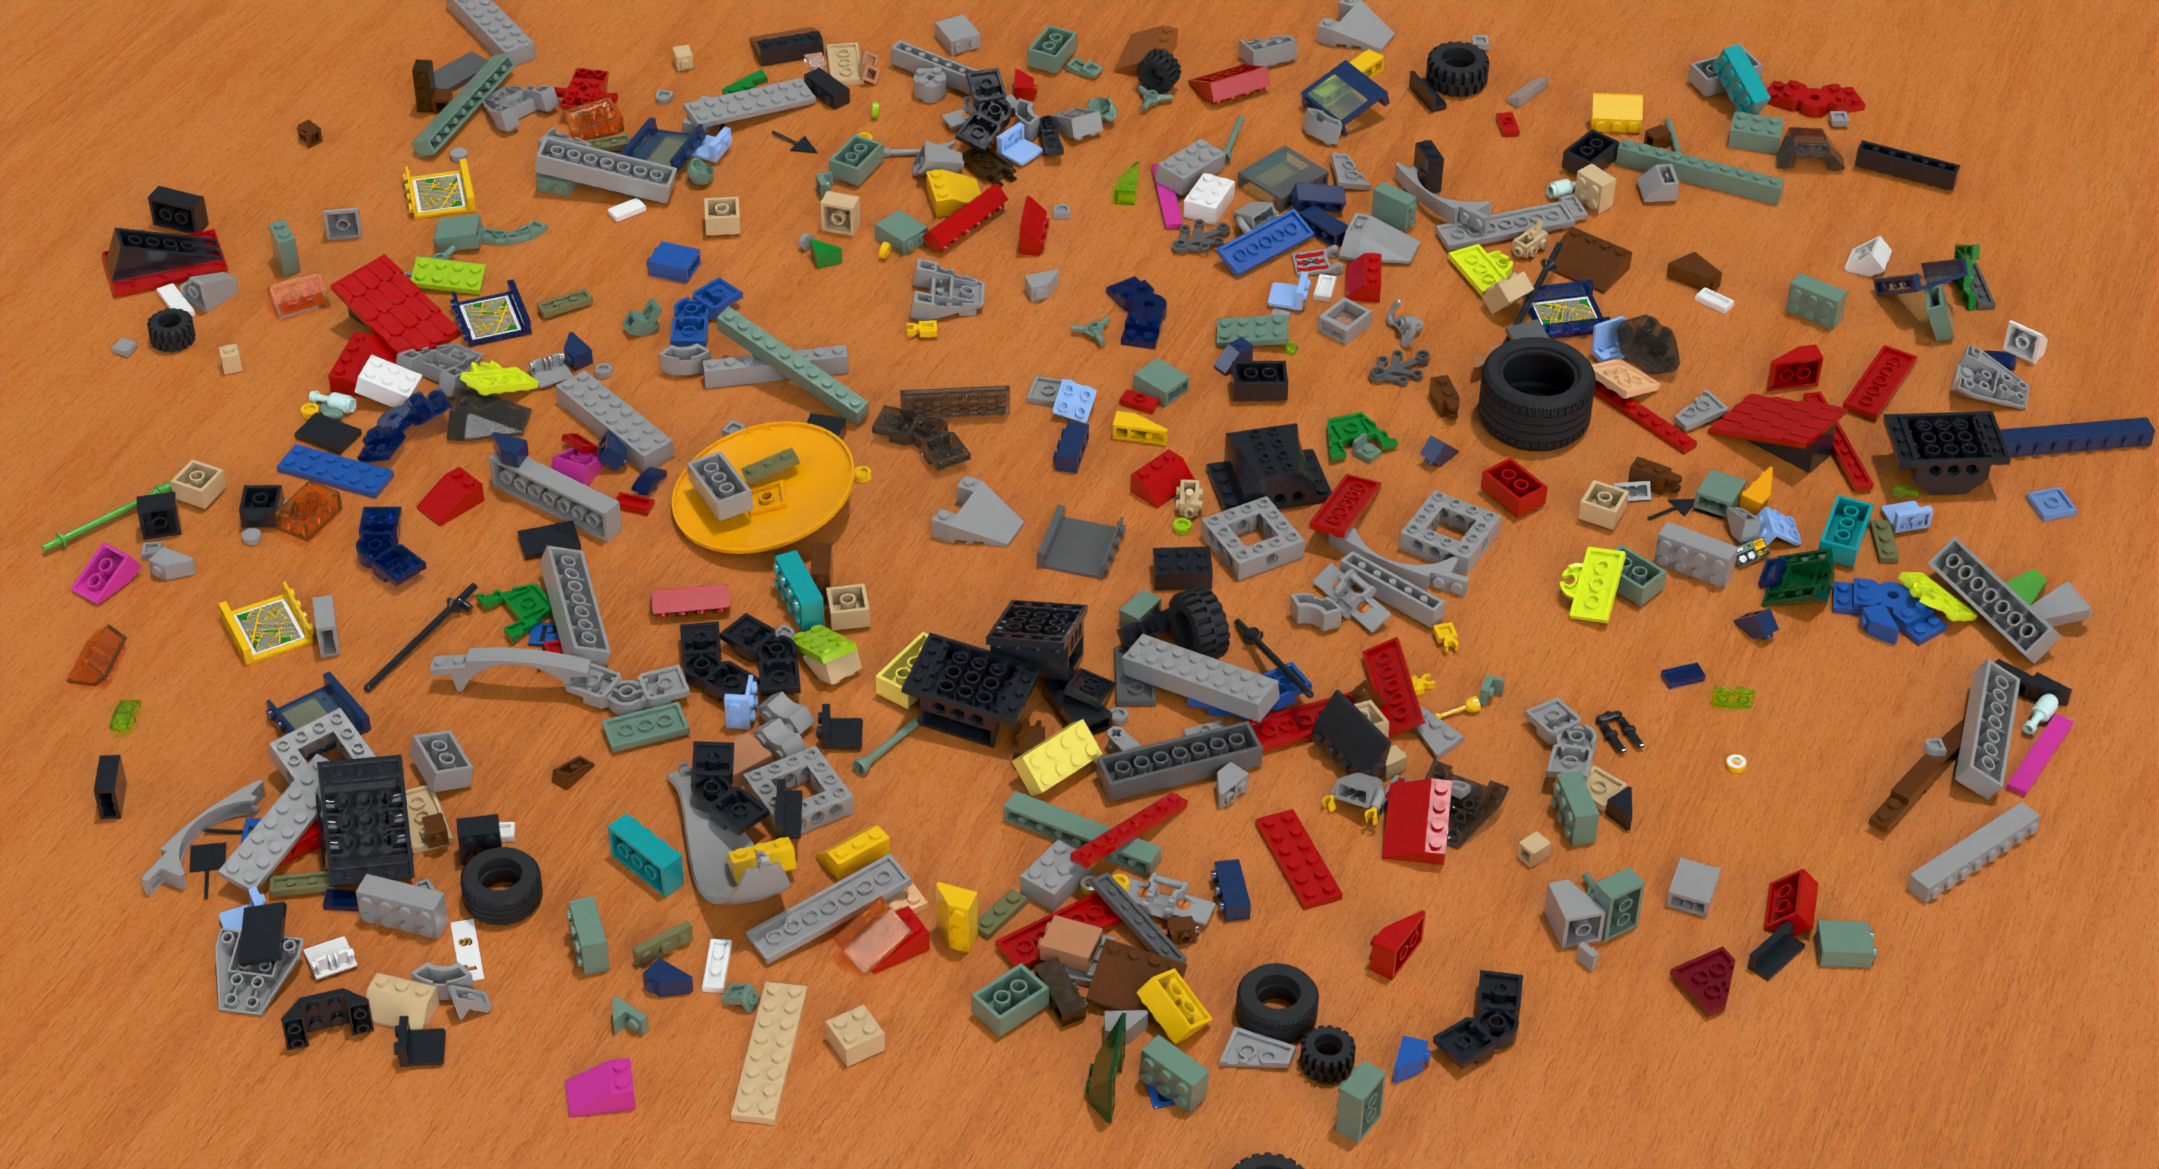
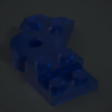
M1136 276L1106 287V294L1124 311L1128 312L1121 337V345L1156 350L1163 329V321L1167 316L1166 300L1162 296L1155 294L1154 288L1146 280L1140 281Z
M441 388L431 391L426 397L422 392L414 393L402 405L391 408L382 414L377 420V426L368 430L362 441L365 446L357 456V459L364 463L389 460L406 438L403 433L404 430L412 424L414 426L422 425L452 408L450 401Z
M363 507L359 527L360 539L356 543L357 557L361 565L373 568L374 575L385 583L390 581L395 586L400 585L427 568L425 561L404 545L397 544L401 532V507Z

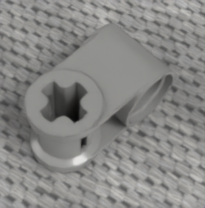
M1113 726L1108 729L1107 736L1109 740L1106 746L1110 752L1117 753L1141 747L1140 743L1132 738L1123 728Z

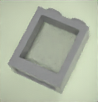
M1343 297L1318 317L1317 331L1346 345L1371 326L1372 311Z

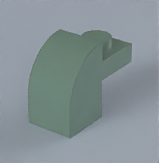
M650 298L643 312L630 310L622 324L628 334L635 336L652 334L660 326L657 318L660 316L662 309L656 300Z

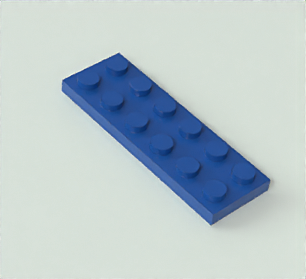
M1293 208L1218 247L1216 253L1232 273L1238 277L1309 240L1315 233Z
M295 444L277 465L278 472L375 499L394 477L393 470Z

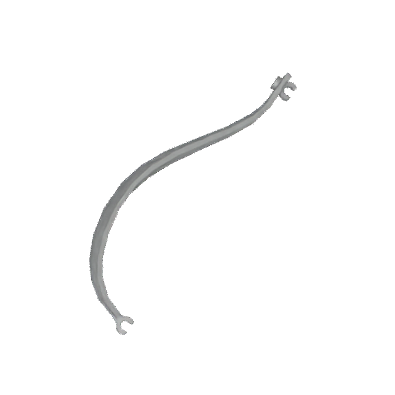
M687 762L678 763L679 771L668 773L667 779L677 789L680 796L690 868L696 887L702 896L713 904L736 905L760 901L791 888V884L779 862L769 864V856L765 855V851L756 852L758 867L745 869L740 882L736 884L726 863V856L728 852L755 845L746 832L738 836L730 828L722 829L710 819L711 813L701 811L693 805L691 801L692 768L687 766Z

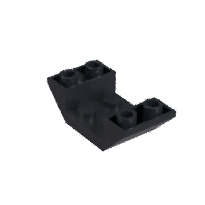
M344 988L301 997L281 1018L287 1051L309 1046L307 1033L350 1023L353 1035L374 1031L369 999Z

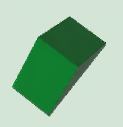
M815 239L810 240L811 256L817 268L843 262L841 247Z

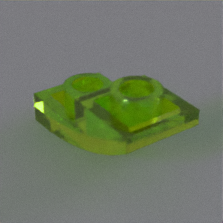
M1715 686L1711 705L1736 709L1752 708L1755 691L1736 686L1735 690Z
M140 699L120 701L112 715L109 726L110 730L125 732L136 722L135 714L142 707Z

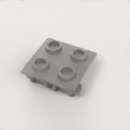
M557 352L552 354L551 357L547 355V361L545 357H542V359H533L529 362L528 369L533 378L539 381V388L549 387L573 377L564 362V353Z

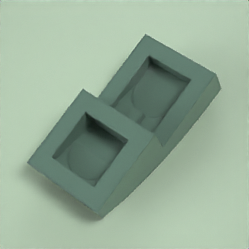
M1074 57L1066 65L1065 70L1078 76L1095 78L1103 70V67L1091 60L1085 63Z

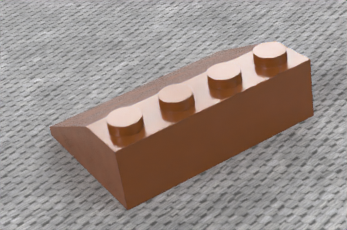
M1159 26L1131 34L1114 72L1137 76L1136 69L1138 64L1153 49L1167 50L1169 54H1173L1178 41V28Z

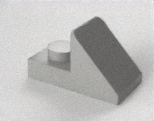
M451 984L448 986L460 1020L464 1018L469 1009L488 1013L492 1008L485 991Z

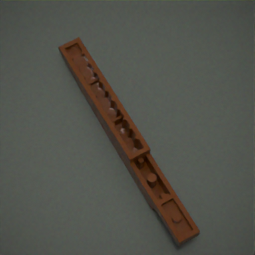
M1965 718L1941 738L1947 750L1946 756H1931L1926 753L1891 789L1890 796L1869 818V825L1887 833L1922 792L1926 793L1959 756Z

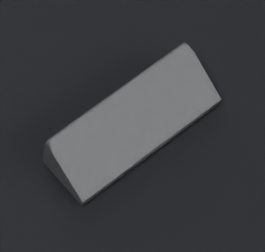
M1548 77L1534 78L1506 98L1505 101L1520 107L1548 86Z

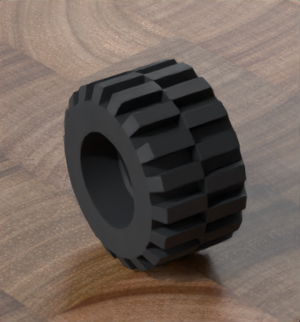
M1153 49L1149 51L1136 69V74L1139 76L1138 80L1142 82L1141 85L1145 86L1148 91H1157L1158 94L1170 91L1181 77V65L1177 63V58L1175 59L1172 53L1169 54L1167 50Z
M167 308L154 313L148 319L147 327L150 342L158 351L170 353L182 351V349L188 348V345H192L196 338L192 316L183 309Z
M1322 1025L1318 1026V1029H1310V1033L1307 1032L1301 1041V1070H1304L1306 1076L1310 1075L1311 1080H1318V1083L1322 1084L1323 1082L1328 1084L1333 1082L1339 1083L1341 1079H1347L1355 1062L1356 1045L1353 1037L1349 1036L1346 1030L1341 1031L1340 1027L1333 1028L1332 1025H1328V1027Z

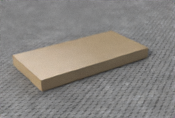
M858 43L827 44L826 52L830 75L843 85L864 84V80L860 78L858 67L860 62Z
M428 785L406 790L413 854L443 847L428 848L422 817L443 814L449 844L447 845L454 844L436 793L431 792Z

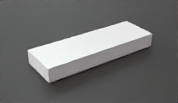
M173 283L157 288V294L169 309H183L189 312L191 316H195L194 309Z
M710 940L702 992L724 993L732 940Z

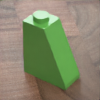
M2032 569L2006 582V584L2031 606L2040 600L2044 594L2047 579L2038 571Z

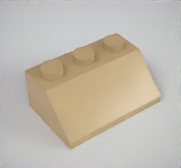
M376 973L366 994V998L369 999L373 1024L395 1029V1025H399L400 1016L409 1017L411 1030L426 1029L439 1005L436 986Z

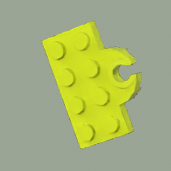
M1479 244L1455 250L1448 254L1450 261L1481 296L1487 293V288L1495 285L1501 279L1507 278L1512 273L1513 261H1509L1507 255L1501 254V251L1486 253Z
M492 360L491 363L480 362L479 366L477 363L472 362L470 372H462L460 380L465 382L467 386L476 389L479 394L485 396L493 393L502 394L503 392H516L519 390L529 391L530 389L538 388L539 381L519 368H502Z
M1588 547L1583 564L1574 563L1568 565L1569 567L1562 573V577L1566 580L1574 578L1575 581L1570 585L1561 581L1560 586L1564 595L1568 599L1573 600L1570 611L1571 619L1608 624L1626 558L1625 551Z
M1902 572L1898 578L1904 582L1903 585L1909 589L1913 597L1920 598L1921 603L1931 608L1943 611L1951 621H1975L1979 615L1922 572Z

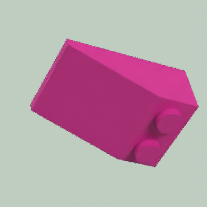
M571 447L553 456L551 469L571 477L582 484L589 485L605 464L598 461V452L580 453Z
M103 542L70 590L99 605L128 584L141 565L131 556Z
M630 1058L606 1061L566 1080L569 1117L636 1109Z

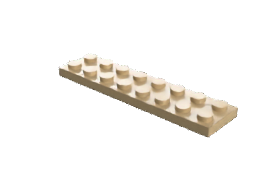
M765 982L731 1113V1120L769 1125L776 1124L808 994V986Z

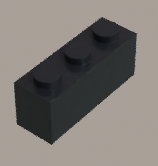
M820 67L804 74V82L811 92L834 110L850 103V89Z

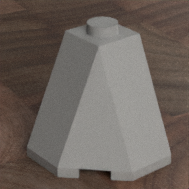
M925 140L912 164V175L926 176V171L941 169L958 173L964 166L962 153Z
M225 272L193 276L180 285L182 295L187 302L206 313L238 293L236 278Z
M2068 581L2031 605L2052 627L2093 617L2089 604Z

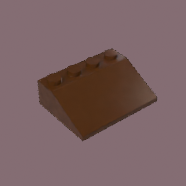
M1572 227L1560 240L1563 247L1554 262L1557 269L1551 272L1605 294L1630 269L1632 252Z
M1106 938L1086 1000L1114 1011L1148 1010V1021L1160 1025L1154 1019L1148 1007L1142 1003L1141 998L1136 992L1152 977L1174 968L1184 979L1188 964Z

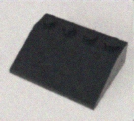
M813 27L750 37V42L761 66L824 56L823 38L819 30Z
M1336 690L1313 725L1311 733L1313 742L1319 745L1326 755L1332 758L1339 765L1340 769L1348 775L1362 773L1382 779L1392 742L1339 690Z

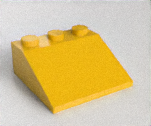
M943 169L926 171V188L936 218L950 216L981 194L975 178Z

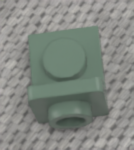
M831 171L816 174V189L821 199H823L825 193L830 191V187H833V173Z
M1366 433L1354 439L1352 443L1353 456L1368 464H1371L1381 456V449L1367 442Z
M1486 674L1480 692L1479 702L1481 705L1486 706L1488 699H1492L1494 694H1503L1504 678Z
M751 983L730 984L721 998L724 1005H742L747 1013L753 1011L760 999Z

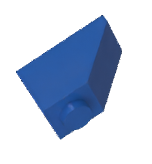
M1880 604L1862 607L1859 624L1864 628L1867 635L1896 644L1899 628L1886 606Z
M1408 1036L1402 1037L1394 1066L1393 1082L1398 1083L1423 1071L1425 1063H1429L1431 1057V1050H1428L1429 1041Z

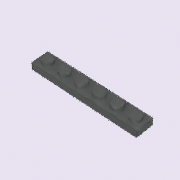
M1109 872L1092 879L1090 884L1092 888L1151 953L1186 963L1187 958Z

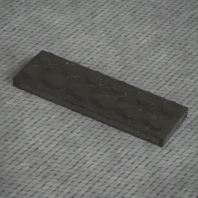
M1010 385L900 390L901 419L1010 414Z

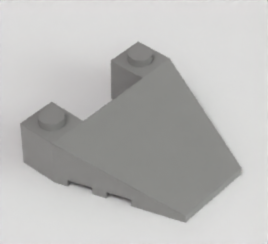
M1340 0L1338 18L1341 21L1337 22L1330 18H1324L1317 26V42L1335 47L1336 44L1346 45V48L1358 46L1361 47V50L1370 49L1382 52L1395 37V33L1362 0Z
M528 85L527 89H522L521 86H504L492 92L481 105L497 129L510 132L515 129L514 127L520 125L519 118L536 110L553 111L554 107L559 105L553 86L540 85L534 88L533 85Z
M917 258L912 285L929 288V293L915 290L910 306V318L929 321L983 307L984 282L965 274L964 276L954 273V269L949 268L947 270L939 267L940 264L935 261Z
M457 343L437 345L436 349L429 350L428 347H423L422 351L418 352L414 349L403 351L397 354L396 365L438 382V391L447 397L454 398L464 393L467 388L466 383L460 380L461 373L470 372L472 362L477 363L479 366L484 358V354Z
M965 475L957 485V503L962 504V508L957 514L939 509L932 519V537L955 543V540L966 541V544H973L974 541L984 542V545L1009 547L1024 526V521L982 480Z

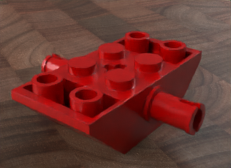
M577 68L567 88L554 87L557 97L563 98L559 105L560 109L567 113L598 116L603 102L617 104L618 93H607L609 71Z

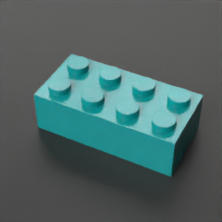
M1740 43L1723 49L1712 65L1714 72L1718 75L1737 112L1754 115L1760 114L1771 99L1769 93Z
M1837 495L1820 539L1818 550L1831 548L1833 562L1854 567L1871 521L1874 504Z
M797 550L775 556L773 570L776 578L774 579V585L777 590H780L782 601H786L789 614H793L795 625L799 626L802 632L811 630V627L815 625L825 626L823 597Z
M626 813L607 826L610 854L665 898L684 885L683 857L680 852L672 849L663 839L655 836L650 829L642 826L636 818H632Z

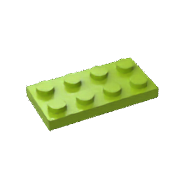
M417 256L411 280L419 288L480 295L486 273V265Z
M815 625L811 627V630L796 633L791 638L796 643L797 651L822 664L858 650L856 642L823 625Z

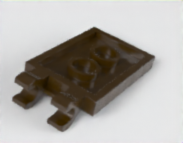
M989 147L984 154L974 148L962 153L964 166L986 182L991 180L993 184L998 183L1001 187L1004 185L1000 182V179L1005 175L1010 182L1017 180L1013 173H1016L1013 163Z

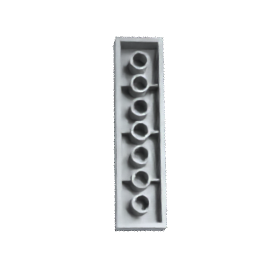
M447 0L448 9L493 55L509 53L515 66L536 59L534 42L492 0Z
M547 136L544 137L539 148L535 163V172L665 204L669 201L677 173V168Z
M585 370L555 385L557 402L601 438L607 430H610L627 448L628 460L644 473L675 458L672 439Z
M496 452L489 457L493 486L565 522L573 520L575 527L606 542H609L622 531L620 503L616 499L553 470L528 456L519 468L502 464Z
M1956 536L1928 562L1940 576L2032 663L2035 664L2062 637Z
M547 546L541 558L540 566L563 654L589 659L593 664L605 667L611 651L584 552Z
M1142 634L1122 657L1124 675L1259 723L1280 699L1278 680Z
M1987 659L1973 672L1955 780L1987 800L2003 788L2020 685L2018 677L1990 659Z

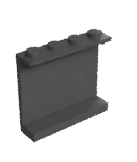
M1058 504L1037 552V567L1103 580L1105 574L1110 571L1111 560L1114 561L1116 548L1120 547L1121 536L1125 535L1126 525H1123V517H1120V520L1117 521V527L1065 517V506Z

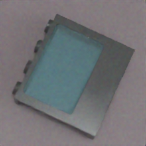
M1283 146L1239 171L1237 186L1241 187L1248 182L1254 184L1277 199L1276 210L1283 212L1293 206L1290 192L1295 183L1328 185L1329 171L1289 147Z

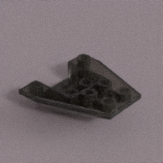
M1789 127L1776 154L1777 168H1794L1795 158L1826 159L1827 170L1838 171L1845 169L1842 155L1823 128Z
M1647 314L1620 323L1617 328L1620 351L1623 356L1650 375L1675 372L1678 369L1680 358L1676 336L1669 327L1662 326L1655 317L1648 316Z
M459 388L449 411L447 440L472 441L492 438L493 431L509 436L523 435L532 409L490 394L487 396L481 395L474 389Z
M1433 760L1425 778L1459 780L1472 786L1471 793L1462 799L1451 795L1446 845L1455 849H1459L1502 805L1509 790L1508 786L1492 780L1489 781L1488 786L1457 776L1453 774V766Z

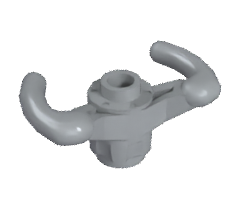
M1397 299L1391 305L1386 321L1389 326L1394 325L1397 327L1402 336L1400 345L1403 348H1407L1412 343L1415 334L1422 331L1423 322L1416 316L1402 315L1399 318H1394L1397 308L1402 304V300Z

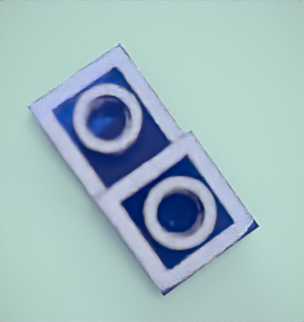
M1984 351L2009 371L2015 370L2017 361L2015 354L2001 351Z
M649 467L636 479L631 487V491H636L640 495H649L657 489V483L667 477V470Z

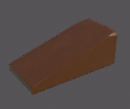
M578 756L553 769L552 783L567 790L588 773L595 764L582 756Z

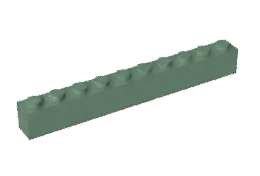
M509 53L493 55L412 142L419 157L435 155L516 67Z
M1622 139L1617 150V165L1647 172L1655 165L1672 164L1677 179L1680 181L1774 205L1779 204L1783 195L1785 180L1778 177L1748 171L1744 168L1732 167L1728 164H1721L1712 160L1697 158L1696 156L1681 154L1680 152L1665 150L1664 148L1649 146L1648 144L1633 142L1632 140Z
M728 306L717 317L718 331L856 426L868 415V401Z

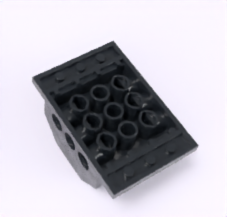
M1993 411L1884 414L1883 423L1899 468H1910L1914 482L1929 495L1967 494L1988 480L1991 465H2010L2011 458Z
M1297 423L1226 433L1224 462L1206 464L1208 476L1222 511L1266 496L1278 510L1324 503L1332 493L1314 449H1302Z
M1011 600L986 636V645H990V651L1042 666V672L1039 677L1069 681L1084 656V618L1088 613V605Z
M929 633L902 686L901 693L920 698L919 725L994 748L1001 724L1016 727L1042 672V666Z
M402 754L317 762L319 785L315 791L323 871H328L329 887L361 884L366 874L394 881L414 879L415 872Z

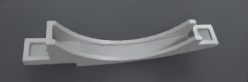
M1398 162L1395 164V179L1409 194L1416 196L1417 201L1454 224L1459 221L1484 234L1489 232L1491 202H1463L1437 196L1425 189L1419 182L1417 177L1418 167L1409 168Z
M1352 528L1345 538H1338L1329 534L1328 544L1341 553L1348 555L1353 551L1427 591L1428 587L1431 586L1462 596H1466L1468 592L1469 577L1456 574L1459 558L1451 557L1438 563L1425 565L1404 564L1386 559L1370 550L1360 539L1355 528Z
M507 647L469 648L468 654L434 656L430 673L432 676L451 674L458 692L463 691L468 681L477 673L494 666H530L552 674L565 684H571V678L589 676L592 662L589 659L543 650Z
M258 780L214 804L184 826L161 847L162 857L141 878L144 893L151 896L164 882L184 891L188 885L184 878L183 861L191 844L204 832L205 828H211L220 822L235 817L257 815L260 812V808L256 807V805L266 796L263 781Z

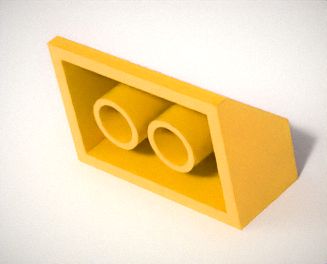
M1593 93L1590 130L1612 133H1640L1643 95Z
M878 825L866 827L816 854V858L838 881H841L890 854V837Z
M789 837L778 838L774 841L758 843L755 846L739 848L728 852L726 863L736 884L740 882L745 869L758 867L756 852L765 851V855L769 856V864L779 862L784 871L797 868L794 847Z
M937 882V928L949 948L969 953L978 936L977 892Z
M1175 968L1152 977L1136 992L1141 998L1142 1003L1148 1007L1154 1019L1162 1026L1168 1038L1174 1044L1186 1040L1213 1020Z

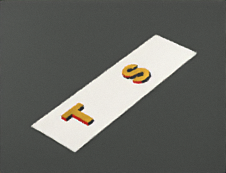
M474 918L451 922L457 963L459 962L472 974L473 981L484 979Z

